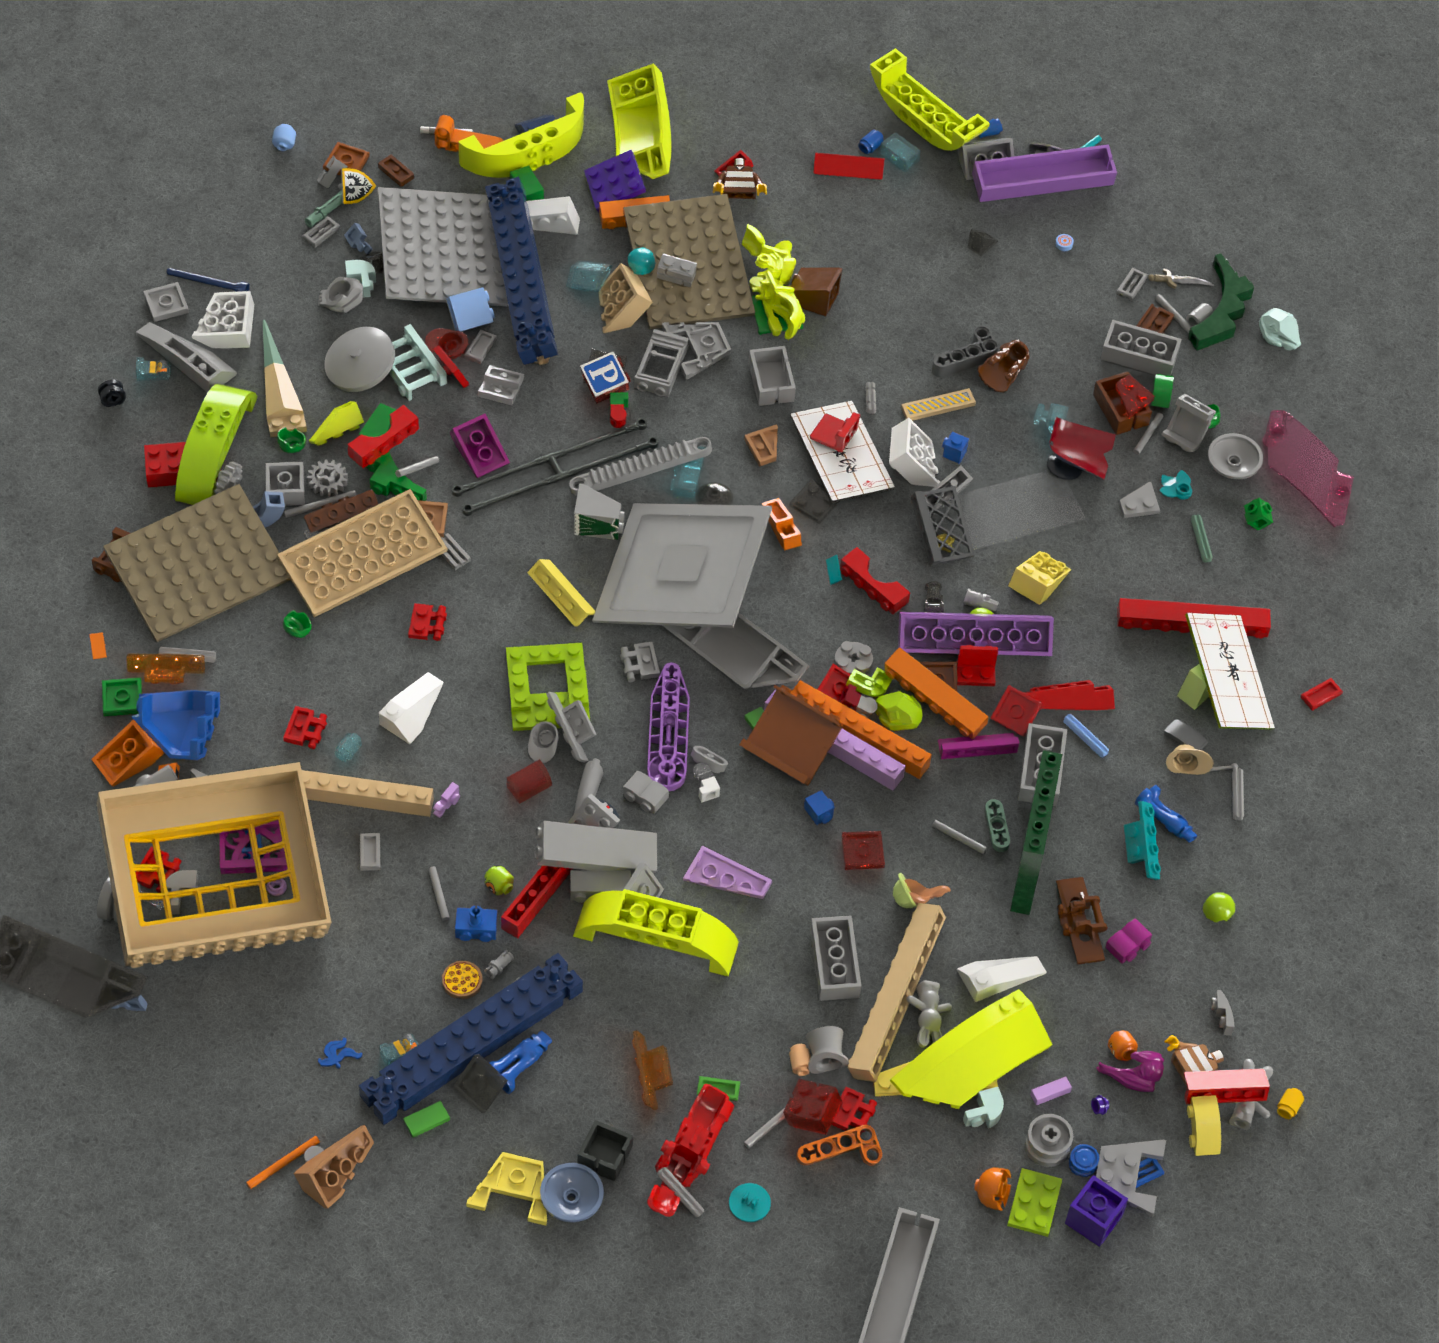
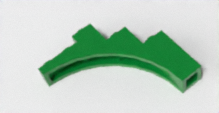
M380 403L359 433V436L362 434L368 437H377L385 434L391 427L390 414L396 409ZM390 451L377 458L373 464L366 466L369 471L374 472L370 478V490H373L375 494L388 496L391 491L397 496L411 489L417 500H427L426 489L413 483L405 475L402 477L396 476L395 472L399 469L395 465Z

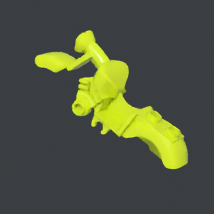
M747 224L742 246L751 255L757 256L756 266L764 269L768 268L763 272H758L757 277L754 276L749 280L750 288L753 292H759L760 294L756 295L755 298L763 301L772 335L779 336L782 332L781 324L774 315L776 313L782 316L788 324V329L784 336L785 339L789 340L796 335L801 324L805 322V314L802 312L799 301L794 295V288L787 287L796 265V259L791 258L790 254L792 243L790 241H781L775 247L765 245L762 234L756 228Z

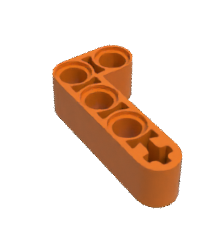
M447 115L439 117L435 129L436 147L454 152L459 151L460 140L472 135L477 138L484 149L504 140L496 136L454 129V120Z
M862 1125L801 1146L797 1151L796 1159L801 1165H810L859 1149L863 1162L872 1166L881 1160L882 1150L874 1129L869 1125ZM862 1130L870 1133L871 1137L869 1140L861 1139L860 1132ZM848 1137L851 1145L843 1147L840 1143V1138ZM822 1144L830 1145L831 1152L829 1154L821 1151L820 1146ZM814 1146H816V1153L810 1155L809 1160L801 1157L804 1152L803 1150L810 1153L814 1151ZM867 1151H875L877 1153V1159L873 1161L869 1160L867 1157Z

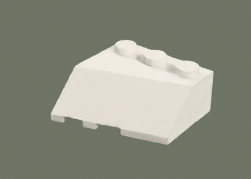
M251 292L214 293L206 308L207 312L203 319H200L199 327L196 332L194 331L192 339L211 348L250 347L254 302Z

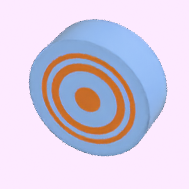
M1061 234L1056 238L1055 245L1061 251H1068L1073 247L1074 240L1068 234Z

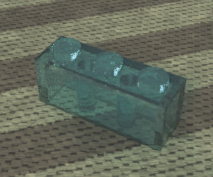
M699 446L698 449H705V447ZM705 457L675 466L674 475L676 478L672 479L670 490H673V497L695 501Z

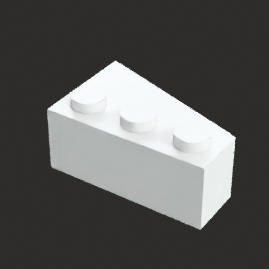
M570 196L526 201L533 230L578 234L580 218Z

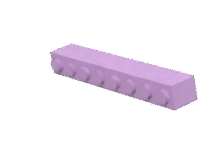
M776 689L765 701L764 710L770 702L771 698L773 697L774 693L776 692ZM844 729L840 731L828 752L892 791L904 778L905 765Z

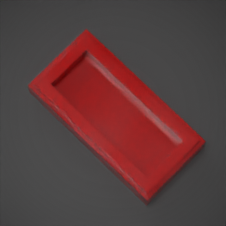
M1330 678L1301 694V699L1313 711L1340 696L1343 691Z

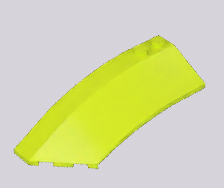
M653 63L607 80L615 127L616 156L632 149L641 174L651 179L669 174L671 128L662 72Z
M1018 989L977 1012L942 1036L893 1076L890 1082L903 1096L911 1098L913 1095L923 1098V1101L935 1104L942 1102L950 1104L951 1108L959 1109L960 1106L974 1097L979 1091H982L1015 1067L1047 1050L1053 1044L1032 1002Z

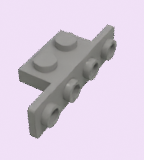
M546 693L548 697L547 703L556 714L555 720L564 731V739L571 745L572 756L579 762H587L588 759L581 744L597 734L581 701L577 700L563 708L556 693Z

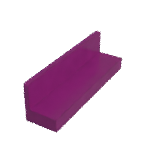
M1013 733L976 736L973 740L970 737L938 739L941 759L1017 753L1019 739L1014 737Z

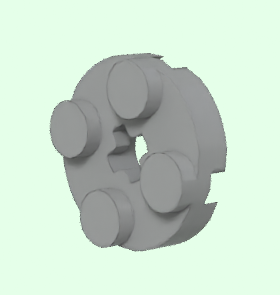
M845 641L835 653V665L849 674H852L854 669L864 674L872 667L873 655L871 648L862 643ZM855 656L859 660L851 662L850 657Z

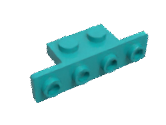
M1140 801L1138 802L1140 821L1124 825L1127 860L1130 864L1145 861L1147 878L1160 880L1161 868L1158 861L1159 849L1156 844L1154 809L1152 804Z

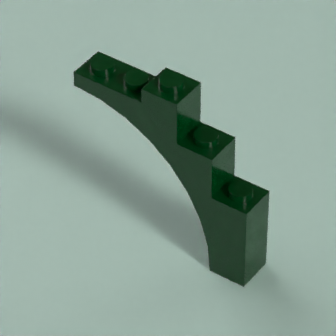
M1221 253L1215 255L1212 266L1218 274L1222 286V300L1207 319L1190 328L1188 339L1196 351L1234 337L1236 329L1234 321L1243 318L1245 310L1243 301L1251 299L1253 295V283L1246 276L1239 277L1238 273L1232 269L1229 261Z

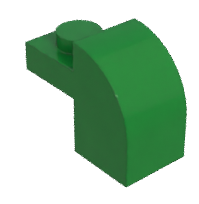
M1155 375L1151 406L1169 408L1174 376Z

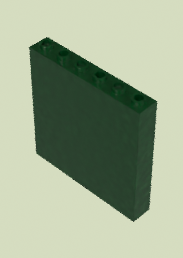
M1045 750L1042 752L1010 908L1011 912L1030 915L1044 855L1063 756L1060 753Z

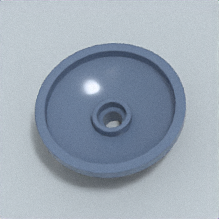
M565 1163L558 1165L546 1174L541 1183L540 1198L544 1208L550 1215L561 1221L580 1222L586 1220L598 1211L603 1201L604 1190L599 1176L592 1169L582 1164ZM572 1196L575 1198V1200L570 1201L568 1200V1197Z

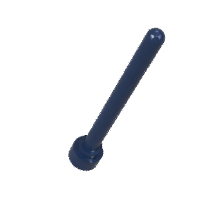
M168 268L166 271L171 276L234 290L235 292L249 291L250 284L243 281L236 284L173 268Z

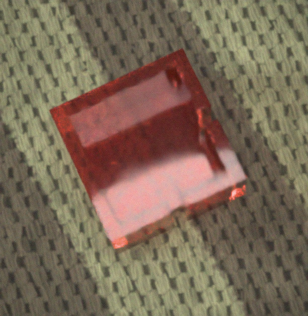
M799 1079L792 1092L794 1098L790 1097L783 1111L788 1125L826 1135L842 1102L838 1090L834 1086L821 1083L817 1086L816 1082Z

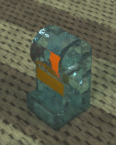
M137 357V381L170 379V362L166 360H159L157 362L144 361V358Z
M408 1034L400 1040L379 1045V1053L385 1065L388 1066L419 1044L413 1034Z

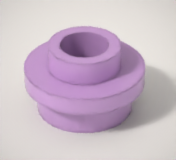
M279 879L267 883L266 888L269 894L280 896L286 891L287 885L284 879Z

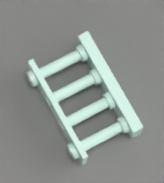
M411 324L404 327L405 335H403V338L392 343L395 349L405 344H410L412 350L395 357L394 364L389 372L398 385L400 394L406 396L409 401L412 400V390L427 383L437 381L440 386L447 384V373ZM414 356L421 359L420 363L400 372L395 367V365ZM422 369L430 371L429 375L410 384L404 379V377Z

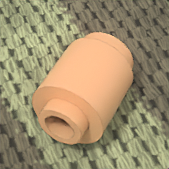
M805 1044L793 1045L789 1052L792 1071L798 1076L808 1075L810 1072L808 1063L811 1058L809 1049L806 1048Z

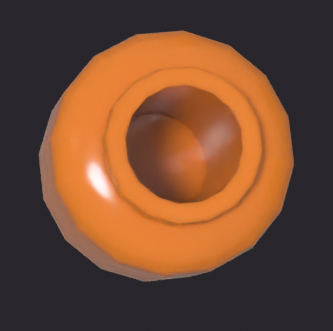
M1122 1030L1116 1031L1111 1035L1108 1041V1048L1116 1059L1129 1061L1131 1060L1130 1055L1137 1052L1138 1044L1131 1033Z

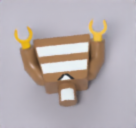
M1173 1035L1164 1041L1170 1045L1167 1047L1169 1052L1174 1050L1171 1061L1185 1085L1184 1072L1218 1071L1217 1064L1224 1061L1220 1050L1210 1053L1204 1044L1183 1043Z

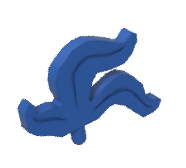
M343 1038L342 1041L329 1042L324 1049V1053L328 1058L323 1060L319 1058L318 1062L323 1067L335 1065L339 1069L341 1067L339 1062L344 1057L359 1059L362 1057V1053H356L353 1049L344 1048L337 1056L336 1050L346 1045L347 1039Z

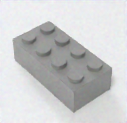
M1112 320L1103 345L1101 360L1154 375L1171 376L1182 339Z
M1029 723L1018 801L1032 802L1042 752L1045 750L1063 754L1053 806L1057 807L1067 729Z
M852 916L812 918L810 933L819 1001L860 998L861 979Z

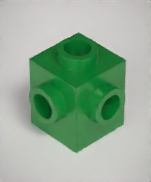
M1257 498L1244 505V516L1247 524L1256 530H1261L1273 523L1272 507L1268 502Z

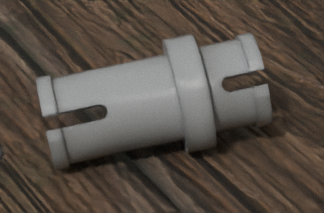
M505 950L495 961L492 960L488 967L484 969L486 976L494 979L496 975H500L503 969L514 960L513 955Z

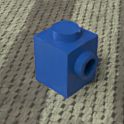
M952 432L949 438L946 437L943 441V457L960 464L967 452L969 438Z
M822 790L805 798L804 809L816 825L828 823L832 819L835 809L834 803L825 796Z

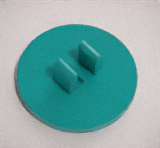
M745 1183L737 1186L732 1191L729 1197V1207L733 1215L739 1220L756 1222L768 1214L771 1207V1199L768 1192L760 1185Z

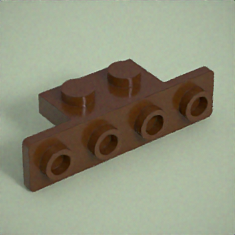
M373 490L351 498L349 496L343 497L338 500V503L333 505L332 503L321 506L322 509L305 515L304 520L310 533L352 518L379 505Z

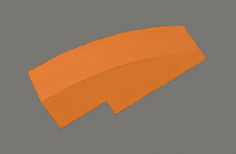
M777 498L762 503V506H772L768 521L784 551L802 546L801 533L794 525L792 515L781 500Z

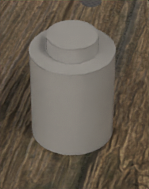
M1201 303L1187 315L1186 321L1193 327L1207 319L1213 313V309L1210 305Z

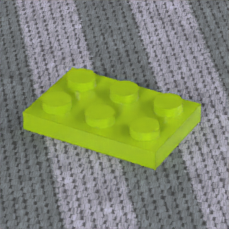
M1022 1168L1007 1226L1048 1237L1062 1179Z

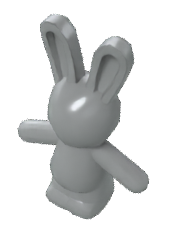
M927 980L920 982L916 987L919 999L912 995L907 997L908 1003L922 1011L918 1018L920 1031L917 1038L918 1046L921 1048H925L928 1045L930 1034L933 1043L942 1037L940 1031L941 1016L939 1013L950 1011L952 1008L950 1003L938 1005L940 984Z
M1251 1059L1244 1061L1243 1069L1255 1068L1254 1062ZM1266 1066L1263 1069L1269 1080L1273 1074V1069L1270 1066ZM1257 1101L1228 1102L1236 1103L1234 1112L1229 1120V1123L1235 1127L1244 1130L1250 1129L1254 1111L1265 1119L1270 1117V1112Z

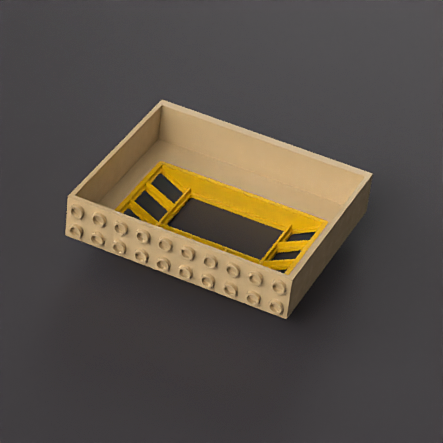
M300 762L98 792L97 810L125 966L137 968L143 966L144 963L151 962V964L156 965L163 963V960L172 959V961H180L188 956L199 958L206 953L218 955L224 953L225 950L241 951L245 947L250 946L261 948L268 943L280 945L287 940L299 942L306 937L322 938L328 933L331 917ZM279 820L282 841L258 848L254 828ZM248 829L257 874L256 879L168 892L159 842ZM130 842L152 843L156 864H134ZM284 848L288 869L264 877L260 855ZM135 871H156L158 873L161 893H140ZM290 877L293 898L269 903L265 884ZM258 885L262 904L237 908L233 889ZM226 890L230 909L205 913L201 894ZM194 895L198 914L173 918L169 899ZM140 900H162L166 919L145 922Z

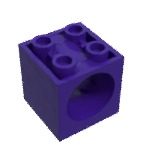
M1093 1175L1070 1205L1065 1224L1100 1247L1123 1217L1128 1198Z

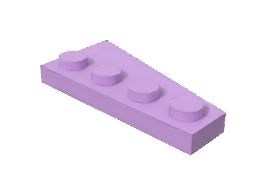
M704 846L700 848L683 877V881L759 899L764 898L772 884L771 879Z

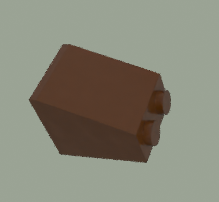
M801 268L798 274H794L792 284L787 287L794 288V295L798 299L801 308L827 316L839 294L842 268Z

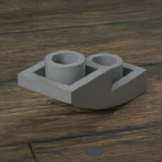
M1217 990L1215 998H1211V1010H1215V1017H1220L1219 1026L1223 1028V1035L1231 1036L1234 1030L1233 1013L1223 992Z

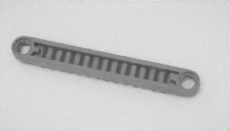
M699 437L689 441L682 440L680 444L675 442L674 446L670 444L667 448L662 446L660 450L647 451L645 455L640 453L639 457L634 455L632 459L619 460L617 464L612 462L610 466L597 467L595 471L590 469L588 473L576 476L570 480V490L572 494L577 496L578 489L574 487L581 483L599 491L706 457L712 452L711 441L707 437ZM702 444L707 445L705 449H698Z

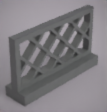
M956 487L914 492L911 496V502L930 567L974 557L975 554ZM944 493H952L953 500L951 503L942 498ZM932 496L937 499V502L934 506H931L926 502L925 497ZM939 501L948 506L945 514L935 508ZM950 508L958 514L956 521L947 516ZM932 512L942 517L939 524L932 521ZM944 519L953 524L950 531L940 526ZM955 525L963 531L961 538L952 533ZM938 529L947 534L944 541L936 537L935 533ZM949 536L958 541L955 548L945 543ZM960 543L967 547L968 553L962 554L956 550ZM942 547L952 552L950 557L942 558L940 551Z

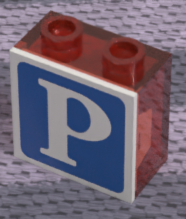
M610 352L580 366L581 374L596 404L609 399L610 392H625L629 390L630 377L627 372H623L621 368L623 367L620 357L616 358L614 352Z

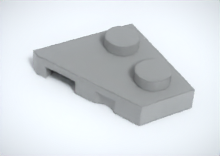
M1151 482L1146 483L1119 501L1123 518L1159 514L1160 512Z

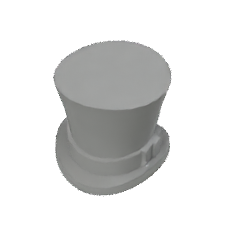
M825 1026L807 1033L806 1040L812 1052L808 1063L811 1073H824L849 1064L848 1058L842 1054L843 1030L841 1028Z

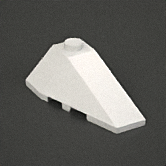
M429 672L386 704L379 712V725L408 744H411L422 732L432 706L442 688L443 681Z

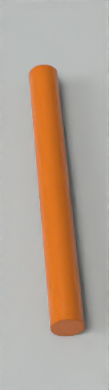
M312 1137L247 1181V1186L252 1189L304 1154L309 1147L319 1144L318 1137Z

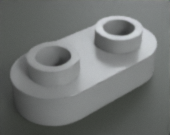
M693 747L691 756L695 762L706 765L714 773L726 770L728 762L724 758L705 747Z

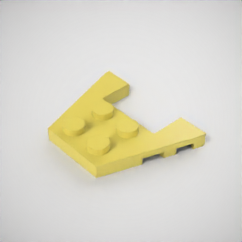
M502 1152L488 1171V1175L477 1186L472 1197H469L467 1200V1207L485 1211L491 1192L533 1202L528 1222L546 1226L547 1212L540 1198V1187L544 1179L543 1161Z

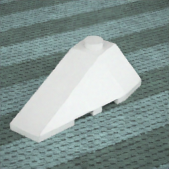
M1037 956L976 961L957 969L975 1002L1047 973Z

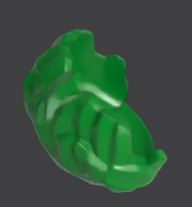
M293 610L283 620L285 632L297 638H304L312 628L311 621L304 612L297 613Z

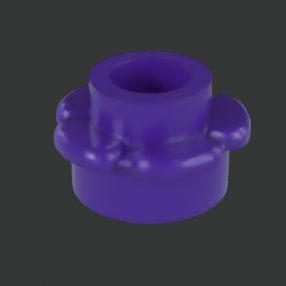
M1102 1095L1092 1099L1091 1107L1093 1112L1101 1115L1107 1113L1109 1102Z

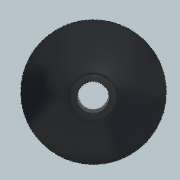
M1054 454L1048 457L1047 467L1054 476L1064 480H1073L1082 474L1083 470L1060 460Z

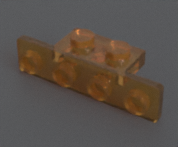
M127 654V671L145 673L144 681L153 684L160 682L171 684L184 683L185 673H205V656Z
M636 1030L633 1031L634 1039H632V1044L637 1052L635 1060L640 1069L639 1081L644 1090L642 1098L645 1105H648L653 1110H657L658 1104L655 1091L673 1085L667 1048L662 1045L647 1051L645 1037Z

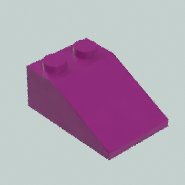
M486 414L454 427L450 431L457 449L477 478L510 463Z

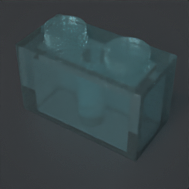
M896 132L881 143L880 154L904 172H907L920 161L921 151Z

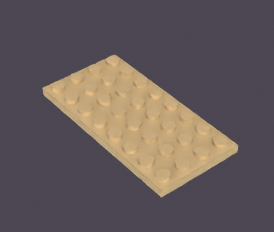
M409 489L277 554L313 617H316L447 552V547L413 492Z

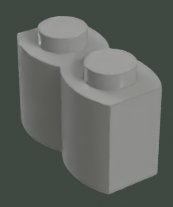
M636 771L623 786L624 797L629 802L634 801L640 804V807L645 812L650 811L655 814L669 798V790L666 787L653 781L649 776L640 771Z

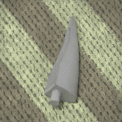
M594 758L593 761H589L585 765L577 793L574 813L590 794L594 797L596 796L603 776V769L600 766L599 759Z

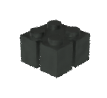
M595 1120L578 1152L577 1163L589 1167L594 1172L597 1169L599 1175L616 1181L623 1167V1162L626 1161L633 1147V1135Z

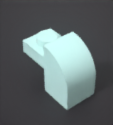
M363 260L345 261L346 277L359 280L363 285V298L371 297L370 291L374 290L373 283H376L374 267Z
M999 1087L979 1091L977 1097L979 1108L971 1109L964 1113L963 1121L966 1127L971 1125L972 1127H978L986 1122L989 1129L999 1122L1004 1105Z

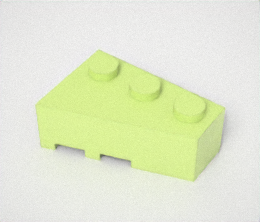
M1202 662L1189 671L1177 695L1194 710L1212 695Z

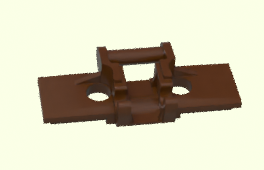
M1083 877L1056 880L1061 904L1057 906L1063 935L1069 936L1072 942L1077 965L1105 961L1098 933L1105 932L1108 927L1104 923L1100 909V897L1096 895L1088 896ZM1091 906L1096 924H1091V921L1086 919L1085 909H1090ZM1086 934L1090 937V940L1084 942L1079 936Z

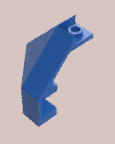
M187 690L139 694L136 705L139 714L132 716V718L169 758L199 760L206 755L207 749L204 747L206 741L211 740L215 728L212 722L214 717L218 718L220 712V692Z

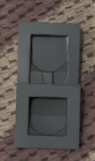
M1177 719L1164 730L1165 736L1179 742L1180 745L1186 744L1193 746L1196 750H1202L1208 744V740Z

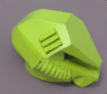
M898 691L881 695L876 699L877 710L875 713L879 715L880 722L888 729L893 731L915 729L922 722V707L913 695L909 696Z

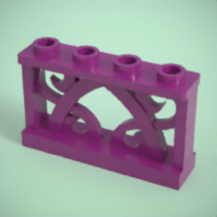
M279 820L254 828L256 835L260 834L273 844L282 841ZM248 829L219 833L221 874L256 873L253 853L248 852L251 855V859H243L246 854H242V849L250 843L249 833L245 835L244 830ZM229 834H239L238 838L232 837L233 841L238 844L237 846L227 842L226 838ZM226 848L234 850L231 860H226ZM284 848L279 849V852L275 853L278 856L277 858H270V854L273 852H269L264 855L263 859H260L263 872H280L288 869Z

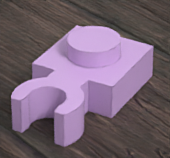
M452 782L441 795V800L433 807L435 810L434 815L440 818L446 809L458 802L460 798L458 785Z

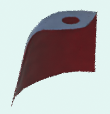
M1056 417L1049 442L1050 450L1060 460L1104 481L1108 468L1104 453L1113 449L1116 434Z

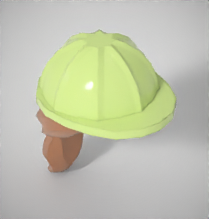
M899 873L900 880L894 886L893 897L901 907L917 908L918 903L926 904L931 898L941 897L945 893L950 892L951 889L948 886H937L929 889L915 880L906 879L902 873Z

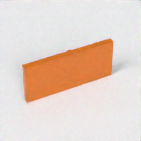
M103 632L90 634L93 660L106 658V644L104 643Z

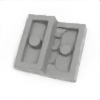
M490 365L484 375V381L478 390L477 397L513 405L523 382L524 374Z

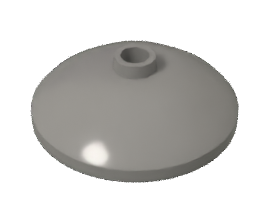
M1229 433L1213 440L1209 446L1208 460L1212 468L1220 475L1230 479H1246L1259 471L1263 462V454L1259 445L1251 438L1241 434Z

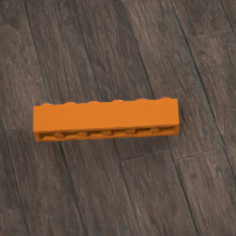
M899 647L885 662L884 671L889 678H895L900 682L903 689L914 693L917 700L928 704L929 708L934 713L942 715L949 725L956 726L963 736L970 737L973 740L988 724V716L902 648Z

